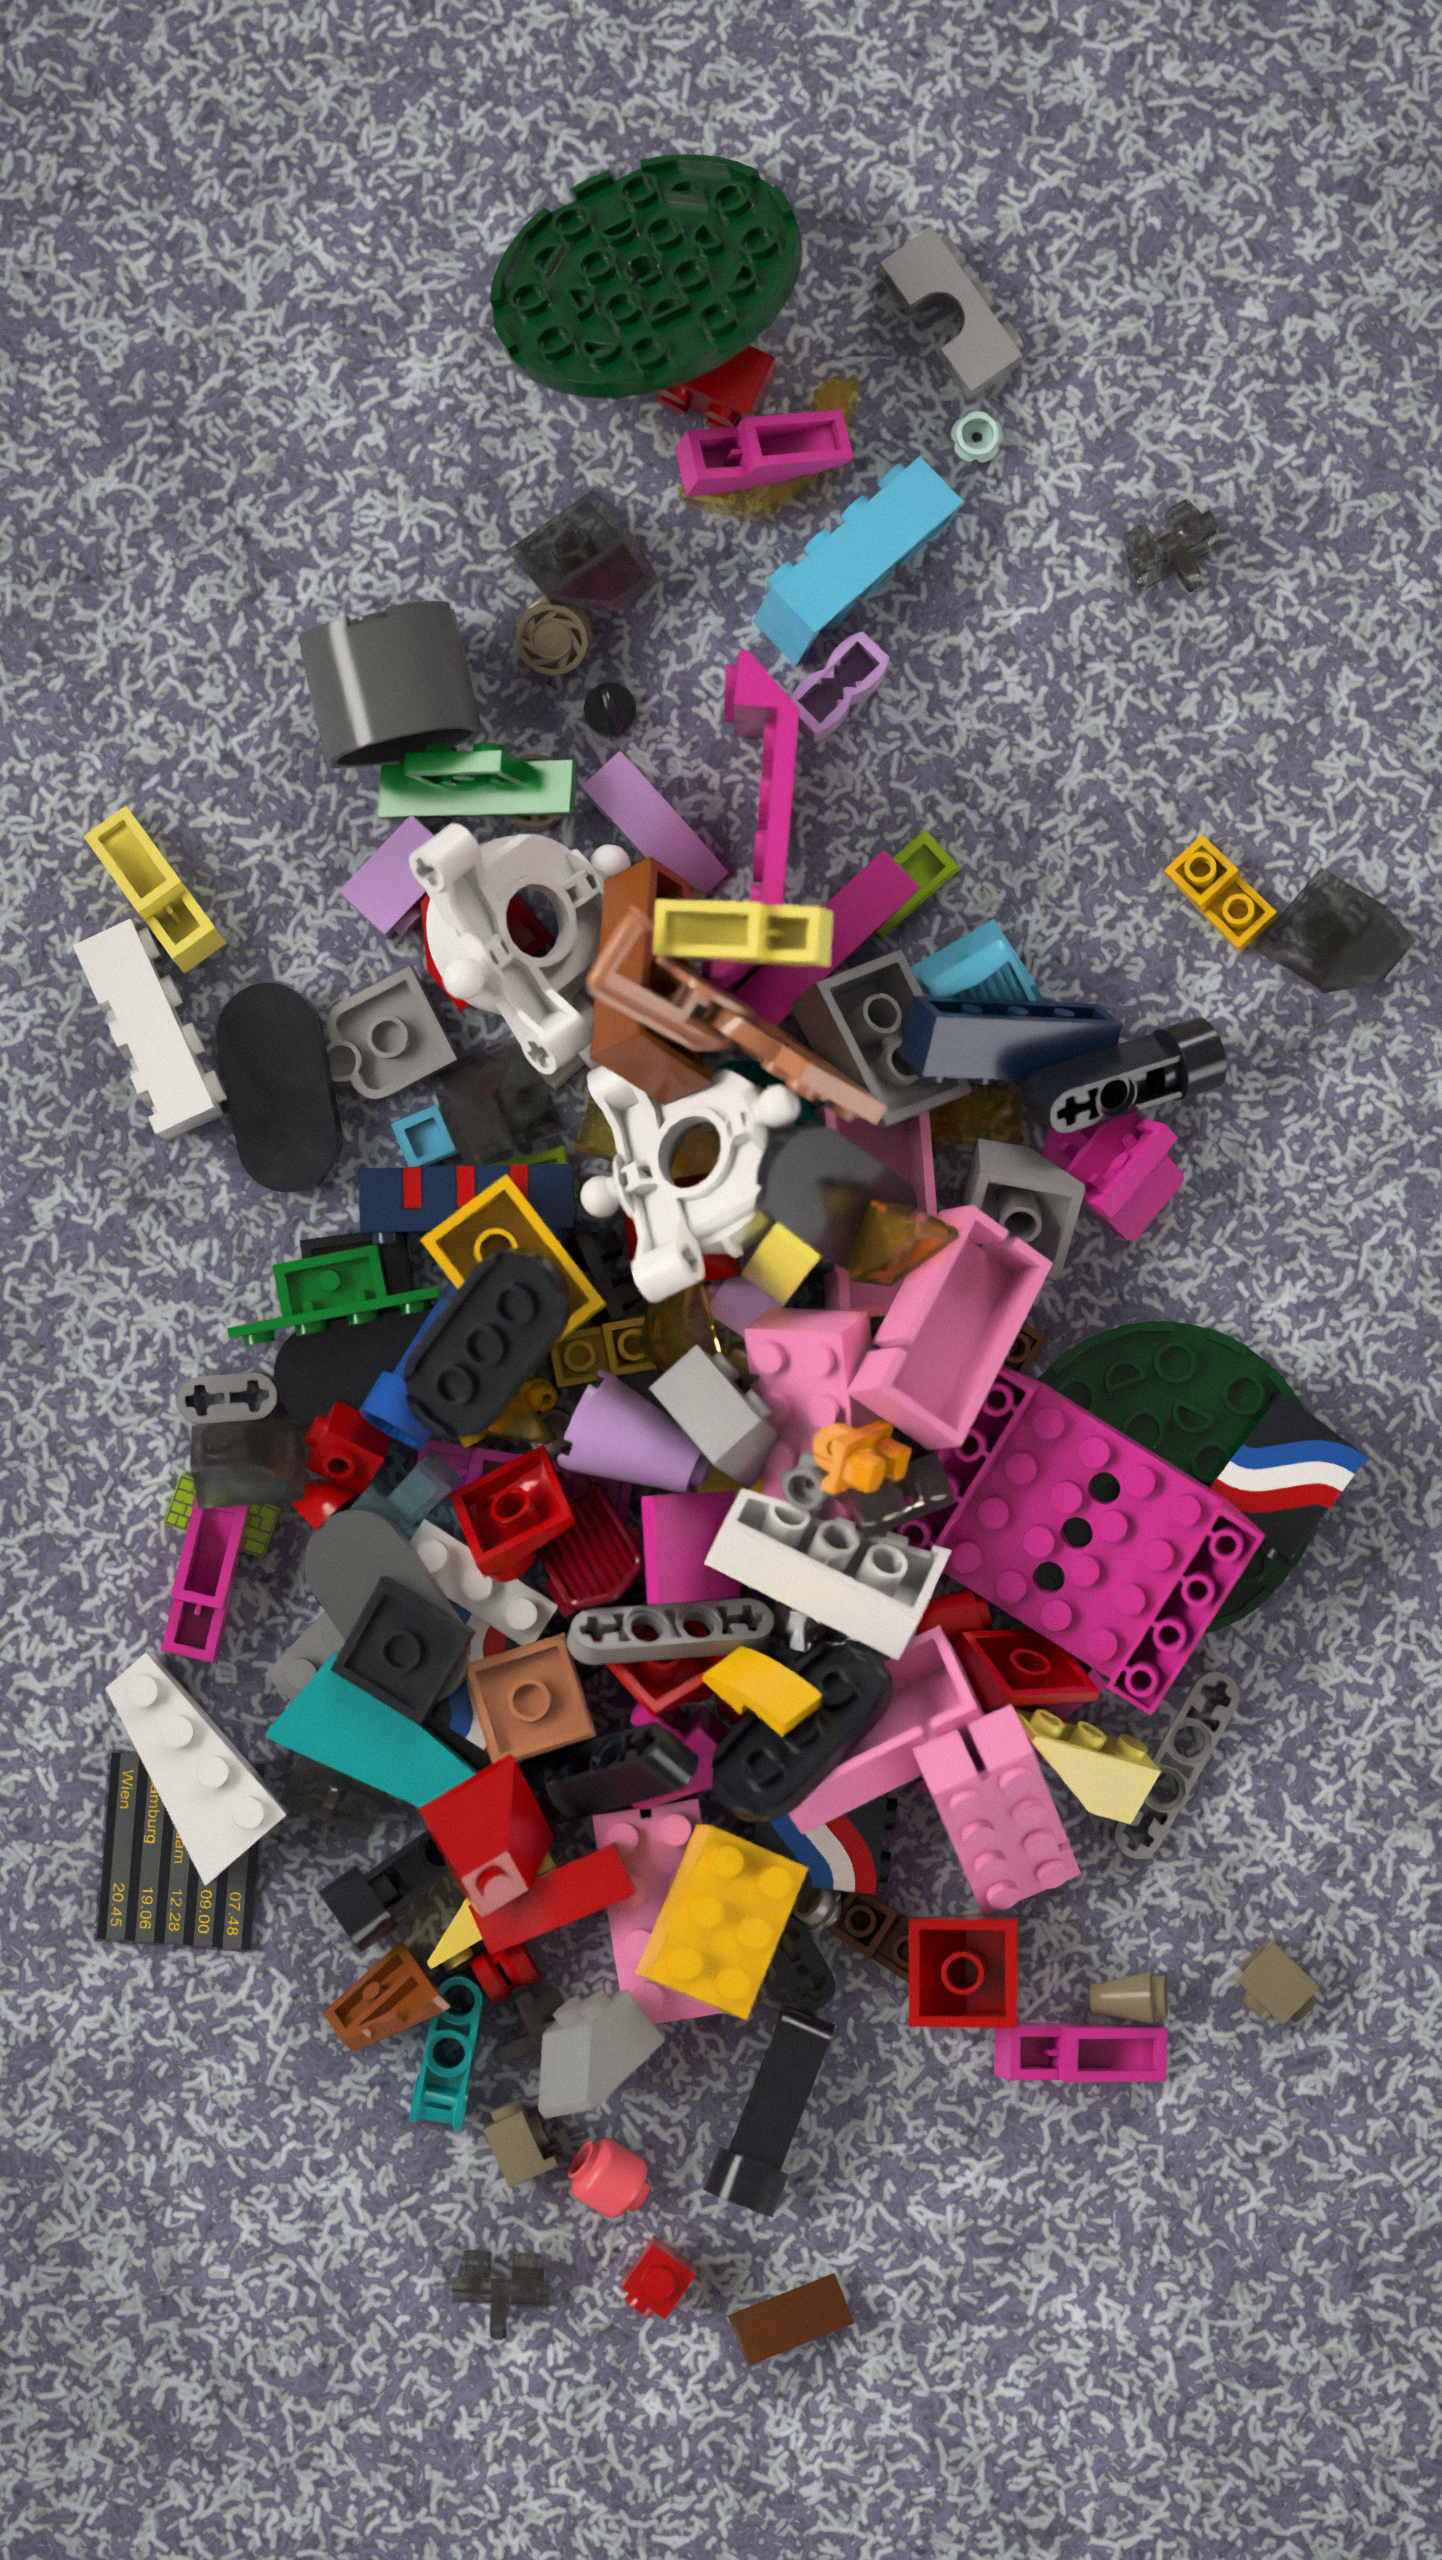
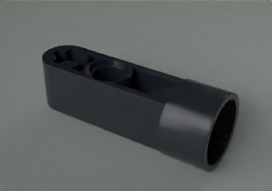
M1195 1017L1157 1029L1150 1035L1039 1069L1026 1081L1023 1087L1022 1099L1029 1110L1056 1131L1070 1133L1167 1101H1179L1217 1089L1223 1085L1226 1079V1055L1221 1039L1214 1027L1206 1019Z
M651 1722L525 1759L520 1763L519 1768L549 1827L585 1818L590 1814L674 1793L682 1789L692 1779L698 1768L699 1757L697 1753L660 1723Z
M426 1830L365 1875L355 1865L319 1891L339 1924L361 1952L399 1926L392 1914L451 1873L447 1865L437 1866L427 1858L426 1844L432 1838L429 1830ZM391 1865H393L411 1891L404 1898L384 1871Z
M788 2005L784 2006L729 2150L719 2147L704 2185V2191L747 2209L773 2217L789 2176L788 2173L781 2171V2168L827 2051L835 2024Z

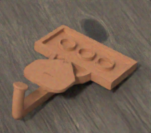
M634 905L628 907L629 913L614 930L589 972L587 987L592 995L693 1051H717L737 1044V1048L762 1063L761 1067L784 1080L787 1087L811 1101L817 1098L826 1103V1108L851 1123L859 1115L875 1125L878 1124L888 1106L794 1036L755 1015L757 1011L693 970L669 957L657 956L655 961L682 981L671 1000L619 973L620 968L638 939L646 930L650 932L654 928L649 919ZM697 1003L703 1006L702 1010L705 1011V1014L702 1018L704 1020L691 1014Z

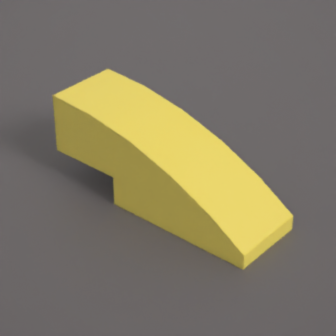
M127 806L121 808L83 836L136 911L144 919L184 974L227 943Z
M656 900L653 955L723 962L830 967L833 912L819 906L766 905L761 902Z
M777 1222L751 1257L741 1275L781 1307H784L822 1256Z

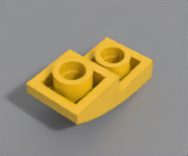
M1203 835L1195 840L1164 870L1166 876L1239 953L1278 918L1277 911L1240 876L1239 870Z
M654 1315L573 1331L557 1343L549 1352L556 1389L599 1382L595 1374L600 1369L612 1373L619 1378L664 1367Z
M744 1646L738 1647L703 1675L702 1679L708 1687L740 1715L750 1708L782 1737L817 1710L822 1699L820 1692L793 1671L770 1657Z

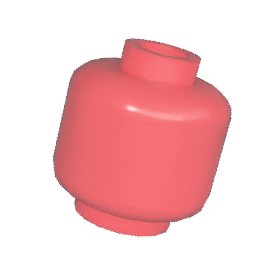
M603 2138L595 2143L592 2141L585 2143L574 2156L568 2169V2178L572 2179L571 2190L573 2196L601 2215L611 2219L621 2216L627 2210L631 2212L636 2211L645 2201L650 2189V2185L645 2182L648 2171L646 2161L610 2138Z

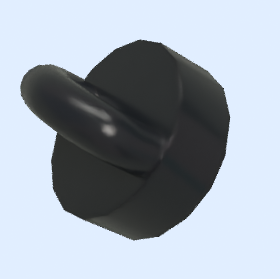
M612 682L598 684L595 688L591 689L585 698L584 714L586 722L593 731L602 736L613 737L623 734L629 730L635 721L636 705L634 697L621 684Z

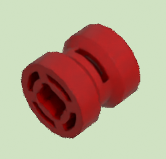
M523 1942L492 1955L483 1951L469 1960L480 1984L495 2005L508 1999L512 1989L517 1986H529L542 1978L536 1963ZM498 1962L501 1963V1965H502L504 1971L506 1972V1974L508 1975L509 1978H506V1976H505L503 1970L501 1969L500 1965L498 1964Z

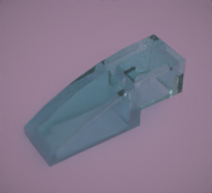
M430 1452L413 1468L397 1488L382 1475L364 1491L348 1510L377 1512L389 1517L402 1531H405L434 1509L463 1479L436 1454Z

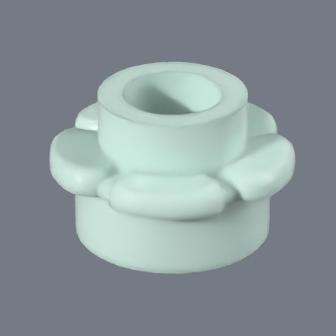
M969 412L963 419H958L952 427L951 439L956 444L954 451L961 459L967 462L978 460L983 463L991 460L998 453L997 446L1003 440V431L1000 424L985 412ZM974 433H979L982 436L980 442L972 440Z

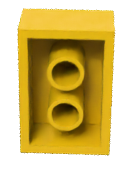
M507 1174L420 1239L457 1289H459L478 1263L505 1249H526L548 1259L563 1276L569 1290L571 1302L567 1327L557 1343L607 1306Z
M696 1824L639 1961L635 1975L728 2015L747 2020L808 1867L714 1826Z

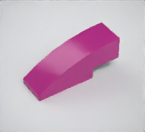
M842 409L743 417L736 427L686 431L675 448L686 497L719 494L783 482L850 463L854 458Z
M196 1494L170 1597L173 1598L161 1651L218 1664L239 1569L249 1506Z
M1019 2022L1017 2028H995L994 2075L1007 2080H1061L1065 2082L1166 2081L1168 2028L1144 2025Z

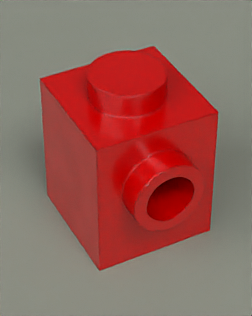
M336 1400L326 1418L320 1415L315 1417L305 1436L304 1444L310 1446L305 1468L362 1496L385 1460L391 1437L365 1420L358 1410Z
M653 2235L622 2279L621 2288L628 2293L624 2300L632 2308L648 2318H651L655 2312L663 2319H666L696 2277L697 2266Z

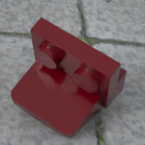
M590 1483L566 1497L576 1523L535 1550L536 1555L550 1577V1580L545 1585L562 1615L569 1622L581 1611L617 1601L632 1583L646 1575L643 1534L637 1527L631 1530L628 1529L608 1494L598 1483Z

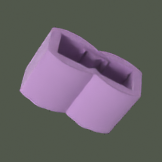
M864 632L856 633L842 641L831 654L826 669L817 671L804 679L790 698L799 709L798 727L813 742L822 740L835 732L847 717L850 705L859 703L872 695L885 678L890 657Z

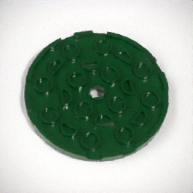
M697 154L666 155L640 160L641 169L613 181L610 170H607L570 188L576 200L552 212L545 207L542 208L514 237L497 266L491 286L490 303L493 308V326L506 355L524 375L549 389L574 396L611 398L614 400L664 390L690 381L722 365L740 353L772 325L774 319L791 296L797 282L802 262V238L793 209L781 189L777 185L772 187L760 178L758 170L743 163L723 157Z
M1173 1321L1140 1322L1104 1331L1069 1349L1054 1361L1037 1379V1381L1046 1384L1206 1486H1211L1267 1412L1265 1408L1277 1392L1285 1394L1303 1408L1293 1389L1281 1374L1263 1358L1249 1349L1248 1346L1213 1329ZM1098 1473L1092 1479V1491L1098 1499L1112 1501L1119 1496L1120 1484L1112 1474ZM1073 1517L1066 1521L1064 1534L1071 1544L1084 1546L1090 1543L1092 1539V1528L1086 1520ZM1313 1531L1291 1560L1279 1553L1274 1561H1272L1259 1550H1256L1204 1634L1217 1631L1237 1622L1270 1599L1298 1565ZM1044 1562L1038 1566L1036 1571L1037 1580L1041 1586L1048 1590H1057L1063 1586L1065 1576L1059 1565L1053 1562Z

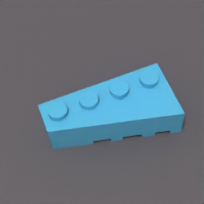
M921 456L907 468L901 463L895 465L877 484L882 489L869 501L864 495L856 499L841 515L840 518L844 523L833 533L827 528L821 530L804 547L803 550L808 554L795 566L790 561L785 562L766 581L770 590L753 622L795 667L809 655L808 651L820 630L829 636L837 629L856 607L857 602L855 599L861 596L863 600L870 598L893 574L892 566L897 563L900 567H903L953 520L964 501Z

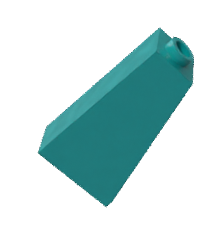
M333 1652L265 1733L273 1742L417 1807L424 1806L479 1772L425 1724L419 1726L332 1672L330 1669L339 1654Z

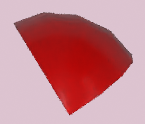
M323 1478L301 1482L284 1494L293 1507L315 1530L328 1517L342 1511H347L361 1497V1495L340 1484Z

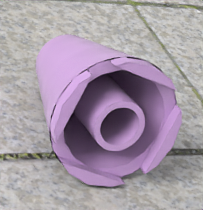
M602 1369L598 1370L595 1375L600 1386L598 1388L588 1384L564 1436V1440L573 1443L570 1455L567 1456L559 1452L557 1459L558 1467L570 1472L685 1494L692 1485L701 1488L712 1463L680 1424L612 1373Z

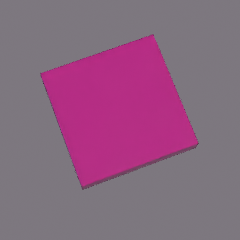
M734 1491L641 1496L647 1604L741 1598L740 1581L704 1564L735 1501Z

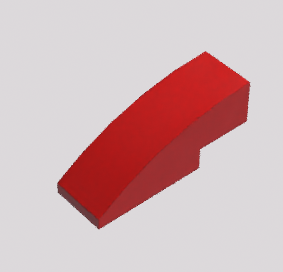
M612 1842L572 1861L562 1863L535 1875L526 1892L483 1918L480 1917L471 1904L468 1907L489 1955H492L635 1895L637 1890L616 1842Z

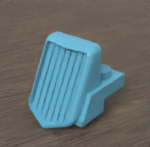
M994 919L911 967L924 996L1044 1002L1036 983Z

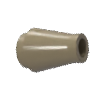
M1148 1971L1103 1983H1091L1090 2007L1092 2016L1105 2015L1154 2024L1155 2019H1167L1168 1990L1166 1976H1153V1972Z

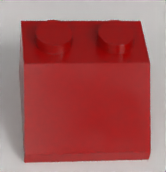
M960 1914L909 1918V2027L1017 2028L1020 2022V1915L988 1914L983 1917L982 1914Z

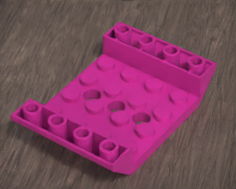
M738 650L737 665H726L724 721L734 722V736L764 738L762 776L758 803V828L756 830L753 882L763 884L751 885L750 902L783 906L799 709L750 651ZM701 960V973L707 980L730 992L762 964Z
M1001 1366L961 1447L935 1449L882 1536L884 1538L887 1531L908 1537V1545L930 1551L933 1545L952 1550L942 1572L1110 1678L1106 1688L1152 1716L1262 1542L1265 1534L1225 1497L1046 1384ZM1105 1472L1116 1477L1120 1484V1493L1117 1499L1103 1501L1094 1495L1092 1479L1096 1474ZM1073 1517L1086 1520L1092 1528L1090 1543L1084 1546L1071 1544L1064 1534L1066 1521ZM1053 1562L1062 1568L1065 1581L1061 1588L1048 1590L1039 1584L1036 1571L1041 1563Z

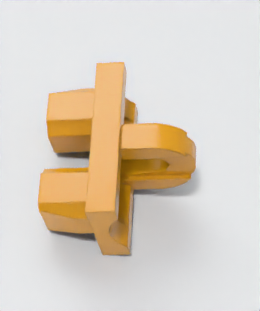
M882 1419L858 1429L843 1423L828 1425L819 1430L813 1442V1455L816 1462L821 1468L830 1472L822 1480L820 1489L832 1495L851 1487L865 1493H870L878 1489L883 1477L894 1482L902 1479L907 1471L911 1448L891 1440L894 1425Z

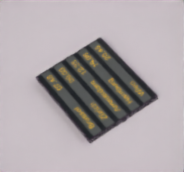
M109 1749L94 1941L168 1946L171 1950H178L180 1947L253 1953L262 1838L205 1886L138 1752ZM247 1759L267 1783L269 1761Z

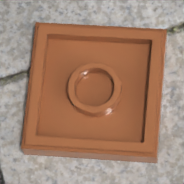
M565 1633L468 1663L467 1668L469 1669L466 1674V1680L492 1764L510 1753L516 1762L597 1737L573 1657L567 1647Z

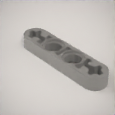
M750 1598L588 1609L581 1611L574 1617L567 1636V1647L570 1654L577 1660L585 1664L594 1665L729 1655L740 1646L760 1651L766 1646L774 1626V1616L770 1608L763 1602ZM691 1620L699 1621L708 1627L710 1635L704 1638H695L684 1630L683 1624ZM740 1620H747L750 1627L757 1628L756 1631H749L746 1624L739 1623ZM639 1624L648 1625L657 1632L659 1638L651 1642L639 1640L633 1635L631 1628ZM615 1628H619L620 1632H614ZM722 1630H727V1633L723 1634ZM585 1631H593L594 1637L602 1639L601 1642H593L590 1635H584Z
M1218 1671L1206 1672L1200 1675L1189 1689L1151 1758L1161 1773H1168L1175 1777L1178 1783L1177 1795L1168 1803H1157L1151 1799L1149 1794L1146 1797L1144 1803L1154 1811L1166 1813V1817L1161 1824L1153 1817L1148 1823L1146 1832L1152 1838L1147 1846L1139 1843L1135 1849L1128 1848L1129 1837L1123 1833L1127 1824L1116 1821L1113 1829V1840L1117 1848L1125 1856L1133 1859H1145L1153 1855L1163 1842L1238 1706L1240 1700L1239 1688L1236 1682L1227 1674ZM1218 1680L1226 1684L1223 1693L1229 1697V1700L1225 1706L1216 1704L1212 1708L1208 1718L1218 1720V1723L1214 1730L1211 1731L1202 1721L1186 1717V1714L1191 1706L1201 1713L1207 1701V1698L1201 1694L1202 1687L1205 1684L1214 1687ZM1188 1726L1200 1730L1204 1737L1202 1750L1193 1757L1181 1756L1174 1747L1176 1733ZM1138 1811L1131 1826H1137L1145 1814L1143 1811Z

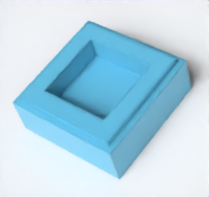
M440 1104L391 1124L409 1167H429L460 1153Z

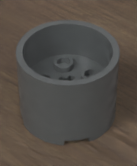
M421 601L386 606L385 612L363 615L351 621L350 617L344 616L318 625L299 637L304 669L325 762L328 767L358 768L404 760L405 753H425L426 745L444 744L457 746L482 733L483 730L457 616L454 609H450L449 602Z

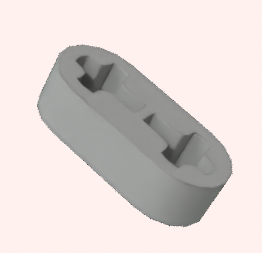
M254 1372L200 1376L189 1379L182 1385L177 1398L180 1413L185 1419L197 1424L264 1419L275 1411L279 1403V1396L274 1381L262 1373ZM258 1381L260 1389L269 1391V1400L262 1401L260 1403V1411L252 1412L249 1403H232V1393L249 1391V1382ZM205 1385V1390L208 1394H224L225 1404L208 1406L207 1415L199 1416L198 1409L196 1407H189L187 1401L188 1397L196 1395L197 1386Z

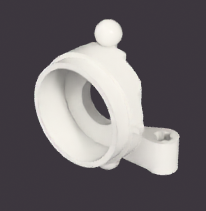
M451 823L411 853L409 857V865L414 877L424 887L430 897L426 928L431 956L443 978L445 989L452 997L463 999L478 1009L502 1015L520 1043L522 1051L530 1064L538 1071L551 1075L592 1041L591 1029L584 1017L572 1007V998L584 986L589 972L598 958L604 880L631 867L629 856L622 847L605 844L594 851L589 862L579 850H570L551 838L537 834L506 836L478 845L476 839L465 827ZM523 887L533 888L543 893L552 903L559 927L557 940L551 951L542 958H533L521 952L512 941L507 929L506 911L509 901L518 889Z
M602 1065L588 1072L587 1084L596 1104L602 1109L613 1131L618 1155L613 1158V1176H595L584 1184L581 1191V1203L584 1209L595 1217H609L622 1206L627 1216L634 1219L638 1244L636 1256L632 1263V1273L640 1292L650 1302L657 1303L701 1281L705 1274L701 1254L728 1253L730 1256L737 1258L743 1255V1249L759 1242L775 1226V1223L770 1221L760 1210L757 1197L761 1199V1187L756 1185V1173L760 1159L770 1142L787 1128L796 1129L793 1122L800 1112V1100L789 1087L775 1085L765 1090L732 1071L722 1069L711 1073L712 1084L667 1105H663ZM704 1121L712 1122L721 1136V1153L716 1167L710 1176L700 1184L689 1188L677 1187L670 1174L674 1158L682 1141L697 1123Z

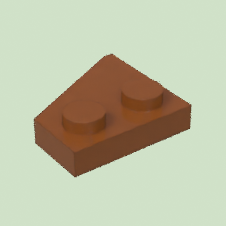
M400 1941L333 2002L323 2014L341 2042L351 2051L355 2052L441 2014L450 2005L415 1953L404 1942Z

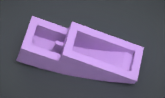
M621 751L614 755L581 786L584 795L614 825L619 834L644 860L653 857L688 881L690 901H700L729 874L687 823Z

